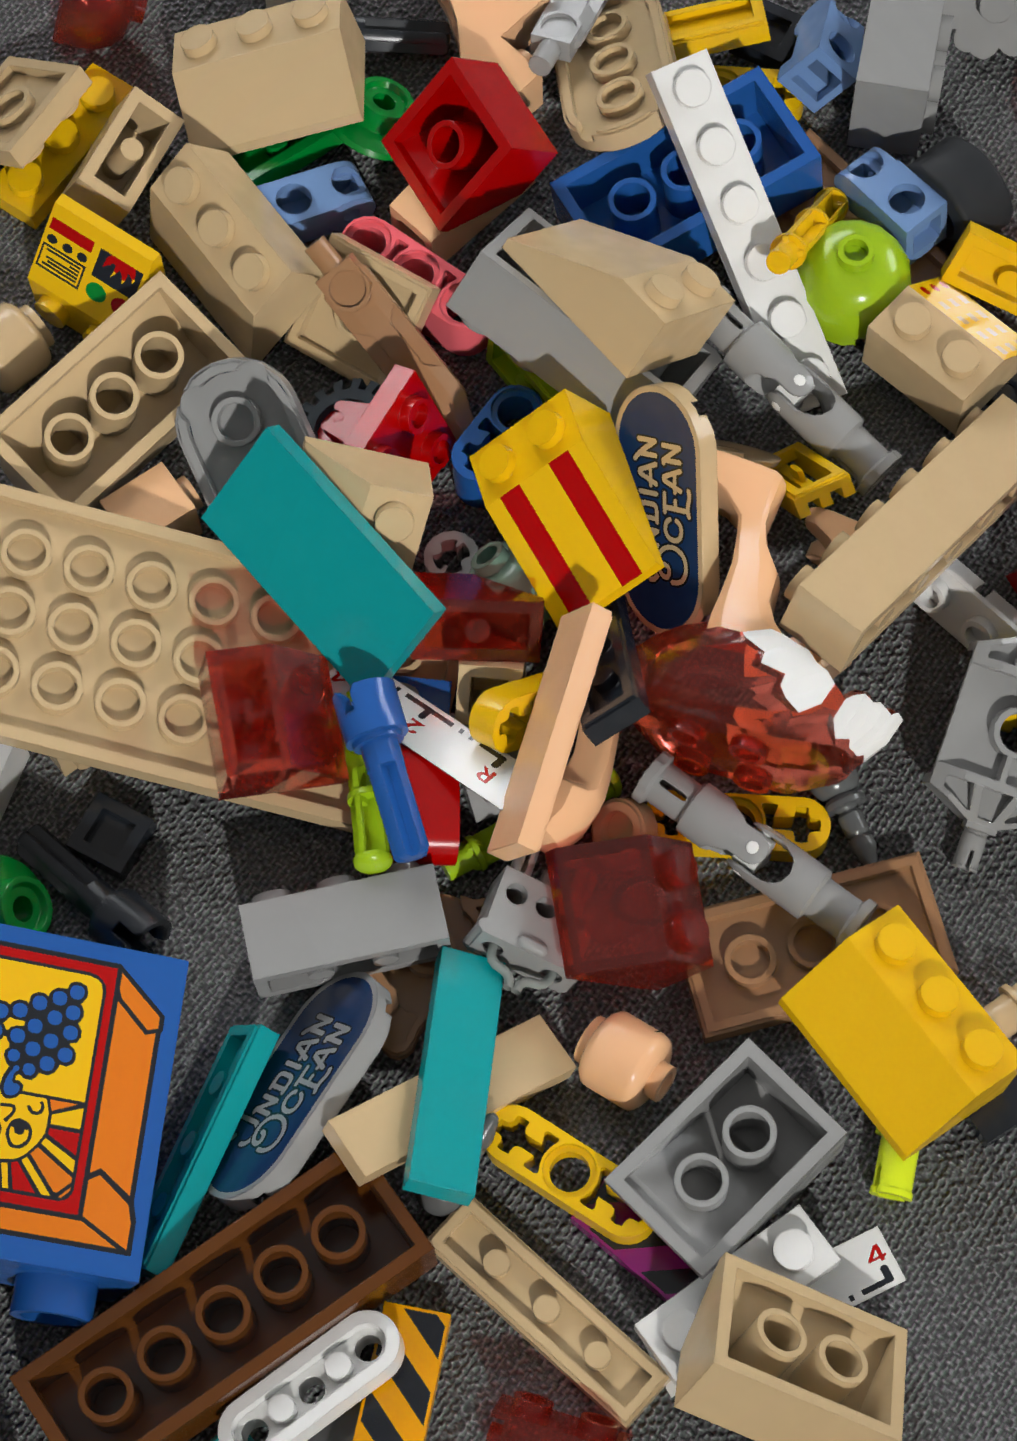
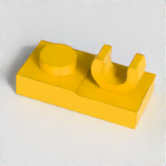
M970 220L942 266L940 280L1017 316V242Z

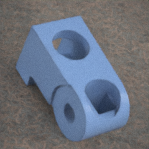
M818 0L804 13L794 30L797 40L792 58L780 66L777 81L813 113L817 112L856 82L864 27L853 18L847 17L836 7L835 0Z
M878 147L869 149L835 175V188L840 189L847 196L850 212L869 223L879 225L896 238L907 254L910 265L946 238L947 201L900 160L896 161L883 149Z
M350 161L333 162L257 186L303 243L318 239L323 235H329L332 231L343 232L346 225L351 221L363 216H371L376 208L375 202L355 164Z

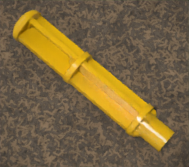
M827 187L820 190L816 194L811 207L801 210L794 220V225L786 233L778 235L772 241L770 253L766 259L767 267L772 273L780 275L788 270L800 267L806 260L807 252L824 235L826 228L835 222L841 221L846 216L849 210V201L844 192L835 187Z

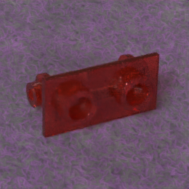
M516 1391L513 1397L502 1393L492 1410L491 1417L505 1422L501 1424L492 1421L485 1441H632L634 1435L619 1431L620 1423L608 1416L593 1412H582L580 1418L553 1410L554 1403L544 1396L527 1391Z

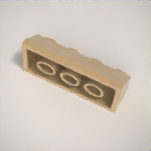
M159 271L0 414V467L16 488L99 509L101 507L99 503L101 499L128 483L177 437L175 427L177 407L180 406L181 397L185 392L183 390L190 378L200 369L213 362L245 356Z

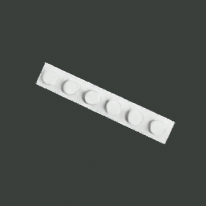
M707 48L648 73L645 76L742 311L754 323L762 321L786 344L800 364L809 367L839 396L847 394L816 314L807 301L806 291L798 270H788L786 273L778 275L772 273L767 267L766 259L770 253V245L778 235L782 234V231ZM810 393L804 400L800 411L807 412L820 406L818 399Z

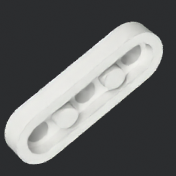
M362 1310L349 1315L229 1404L222 1413L218 1423L219 1441H248L250 1433L258 1427L268 1428L269 1433L265 1441H308L397 1373L404 1359L405 1345L396 1325L388 1316L374 1310ZM372 1343L382 1345L381 1353L376 1359L372 1361L360 1360V1354L364 1347ZM315 1385L325 1386V1394L320 1401L312 1404L304 1402L305 1393L309 1388Z

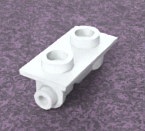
M958 559L913 601L967 649L970 642L1017 637V610L995 591H992L985 598L979 594L978 591L983 586L984 581Z

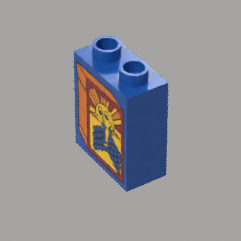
M0 923V1284L14 1286L9 1311L12 1317L48 1326L81 1328L93 1320L96 1300L112 1302L139 1283L189 965L187 960Z

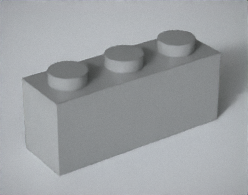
M414 861L394 863L381 875L358 880L351 875L333 876L320 881L316 889L293 894L287 889L268 890L254 896L252 903L238 905L252 978L260 999L325 985L332 979L349 972L360 971L372 975L436 961L442 946L451 948L433 863L422 866Z

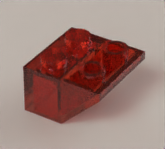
M271 643L205 651L198 680L219 800L348 783L349 775L342 737L332 701L334 694L328 662L324 656Z

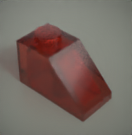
M414 572L445 606L446 611L410 654L411 659L540 663L544 614L543 597L474 574Z

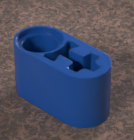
M510 385L498 390L454 444L451 452L454 488L456 494L464 503L472 507L485 508L474 471H471L473 468L469 457L509 429L503 425L504 423L512 419H523L543 404L539 395L532 389L522 385Z

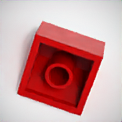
M451 57L381 140L439 232H449L521 195L558 154L498 63Z

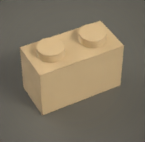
M134 86L113 110L63 194L117 226L131 211L185 120Z

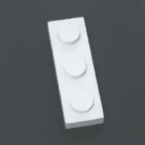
M797 1205L732 1253V1255L807 1287L837 1267L841 1261V1258L800 1205ZM715 1269L703 1280L699 1277L634 1325L635 1332L674 1385H677L681 1348Z

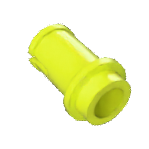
M876 1127L875 1133L881 1136L873 1182L870 1185L869 1193L893 1201L911 1202L919 1151L903 1162Z

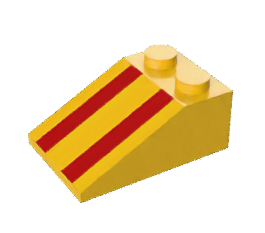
M563 389L469 457L485 508L557 628L563 615L593 602L606 607L665 567L609 412L569 390Z

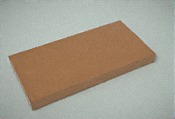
M919 851L832 874L831 879L863 902L872 899L878 904L867 924L896 905H899L956 976L958 975L959 970ZM761 892L669 916L670 929L704 1044L791 1022L792 1020L778 1004L779 1000L837 948L835 947L836 938L805 916L797 919Z

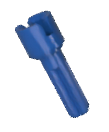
M374 677L354 682L349 691L352 702L341 693H334L332 697L347 750L363 757L393 859L397 863L419 860L427 855L429 843L400 747V743L404 740V736H406L409 729L394 680L388 677Z

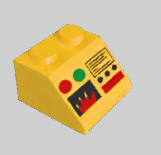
M62 193L54 202L27 278L36 301L34 304L36 311L53 326L63 328L66 324L82 334L83 339H85L159 271L165 276L166 274L159 252Z

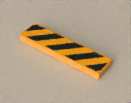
M384 1301L382 1313L388 1316L399 1330L405 1345V1355L397 1373L362 1399L353 1441H426L452 1322L451 1314ZM375 1343L371 1361L380 1355L382 1345Z

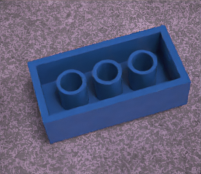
M757 66L723 85V90L775 217L777 218L816 196L823 189L821 155L761 68ZM666 126L641 143L617 151L604 152L549 183L556 215L561 224L583 219L693 257L697 262L718 251Z

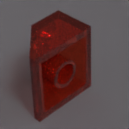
M645 834L553 848L545 852L566 979L658 991L714 967L709 940L710 932L705 919L698 880V866L694 858L692 842Z

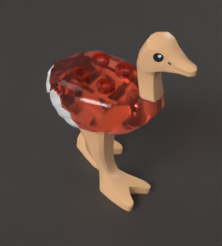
M717 450L718 514L727 518L737 529L732 564L708 622L681 625L656 634L636 646L651 713L636 721L633 725L660 754L663 751H667L674 756L673 764L689 775L705 776L707 773L731 779L742 789L758 794H765L769 790L782 794H791L837 784L847 779L856 767L883 749L903 719L899 713L891 708H885L882 702H874L868 692L854 689L846 694H842L833 681L840 672L796 638H788L781 633L773 617L780 591V579L768 549L767 535L786 494V482L783 476L776 470ZM810 508L811 515L806 517L805 524L806 528L818 540L811 542L805 556L812 563L819 566L824 551L833 539L842 531L851 536L856 531L855 526L858 521L825 508ZM580 720L574 753L565 768L540 851L550 856H561L584 836L595 820L606 798L618 739L622 731L595 747L583 732Z

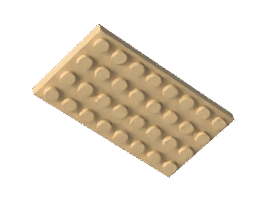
M0 483V744L353 833L351 808L347 802L349 787L345 743L333 705V696L314 684L327 672L333 670L334 667L223 542ZM438 599L445 606L446 611L394 675L452 681L449 711L451 713L458 681L459 661L464 639L468 637L474 608Z

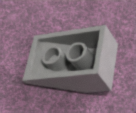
M748 1038L604 1179V1182L703 1280L716 1268L719 1259L725 1252L732 1254L789 1204L843 1150L847 1132Z

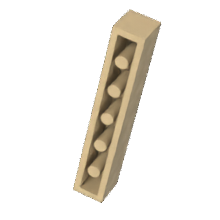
M1004 394L996 399L985 411L975 407L958 427L955 433L956 438L953 441L946 437L941 438L925 458L921 471L917 472L912 467L909 468L890 492V500L884 504L879 499H876L862 514L855 526L856 531L851 536L844 531L839 533L824 551L820 559L821 564L816 569L808 564L805 565L786 588L784 596L790 600V603L779 626L840 673L1017 501V403Z

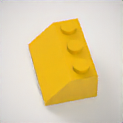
M896 905L846 938L781 997L778 1002L903 1162L1003 1093L1017 1075V1049L899 905Z

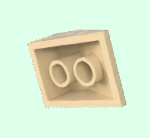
M583 219L508 238L502 247L626 378L698 354L735 302L732 296L720 285V280L715 272L704 264L698 263L693 257Z

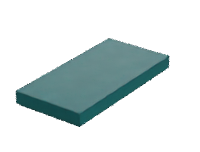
M280 425L265 428L201 517L350 686L354 682L368 678H392L446 611L445 606Z

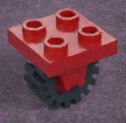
M397 364L394 365L381 386L372 380L367 386L362 378H352L351 388L348 389L343 380L332 383L334 393L328 396L323 388L316 392L314 395L318 403L315 406L307 402L302 406L317 439L429 463L432 482L440 469L444 468L450 460L452 448L457 441L416 371Z

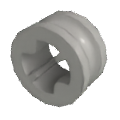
M446 531L434 536L428 542L423 555L426 578L431 586L447 594H457L465 591L466 578L472 568L471 560L478 551V547L472 538L462 532ZM456 552L457 560H460L463 555L467 557L461 560L462 570L459 572L448 573L447 565H444L441 570L437 567L443 565V555L446 553Z

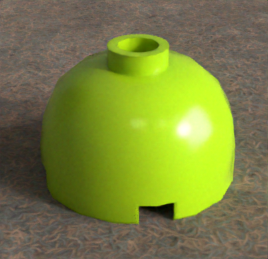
M841 220L829 225L824 235L807 252L804 263L797 268L806 291L807 301L816 314L826 341L841 346L855 345L856 339H866L868 325L908 285H912L910 261L900 242L879 225L863 220Z

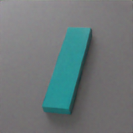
M442 946L435 962L402 1190L469 1206L476 1193L504 978L490 966L486 957Z
M262 1024L233 1025L228 1031L153 1189L140 1272L141 1277L154 1278L170 1267L177 1256L280 1036Z

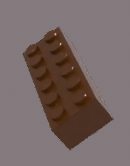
M334 1152L13 1374L9 1379L49 1441H188L217 1421L228 1405L343 1319L358 1311L374 1310L384 1301H387L438 1265L435 1248L383 1175L359 1187L337 1153Z

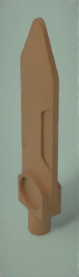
M321 236L304 251L323 274L315 284L323 292L324 300L386 377L395 364L416 371L454 437L458 440L474 420L464 386L368 266L361 264L352 252L342 259L325 236Z

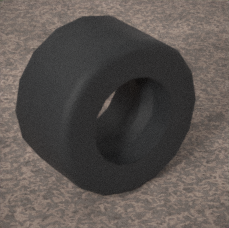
M947 136L907 166L947 201L946 238L938 243L946 252L951 253L970 220L996 233L1010 223L1013 205L1010 192L1002 175L982 151L963 138Z

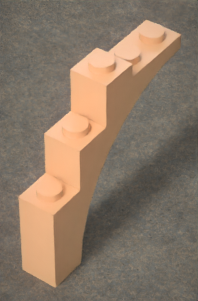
M437 0L447 16L460 58L498 63L531 113L543 105V76L536 75L531 71L528 63L532 55L525 49L531 44L533 28L550 0ZM535 180L528 186V188L525 191H527L535 183ZM408 185L389 205L391 225L447 261L521 195L449 232H439L414 191Z

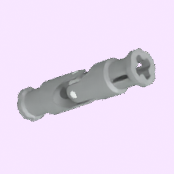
M723 285L722 287L730 294L731 291ZM733 303L708 338L725 355L723 362L744 383L758 394L765 396L771 407L816 452L826 459L833 458L859 483L857 491L862 496L871 492L898 464L903 455L897 450L889 452L863 427L865 419L809 367L800 364L786 344L762 321L754 323ZM810 393L818 399L823 411L822 415L814 416L800 411L804 400Z
M663 751L640 778L632 793V799L639 804L647 801L677 823L676 831L699 848L732 856V859L728 858L727 862L736 874L797 919L805 916L836 938L835 947H838L846 938L863 928L878 906L876 902L872 899L863 902L831 879L832 870L778 831L758 822H754V828L747 824L744 815L739 811L731 797L711 783L705 786L701 785L673 764L674 756L667 751ZM665 786L670 787V788L673 789L675 792H677L679 795H681L682 797H684L686 800H685V801L680 800L678 797H676L675 795H673L671 792H669L668 790H666L664 787H665ZM777 843L787 850L793 859L794 864L791 872L780 882L762 881L753 874L769 863L771 852Z

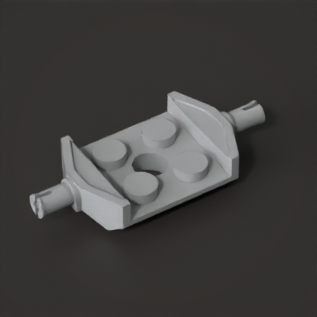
M1017 637L970 642L967 651L971 652L972 656L932 772L925 773L922 781L959 819L963 820L961 826L965 828L962 831L950 865L975 874L978 872L977 868L987 842V836L996 837L999 830L1017 829V752L1007 749L1000 736L1001 726L1005 719L1017 714Z

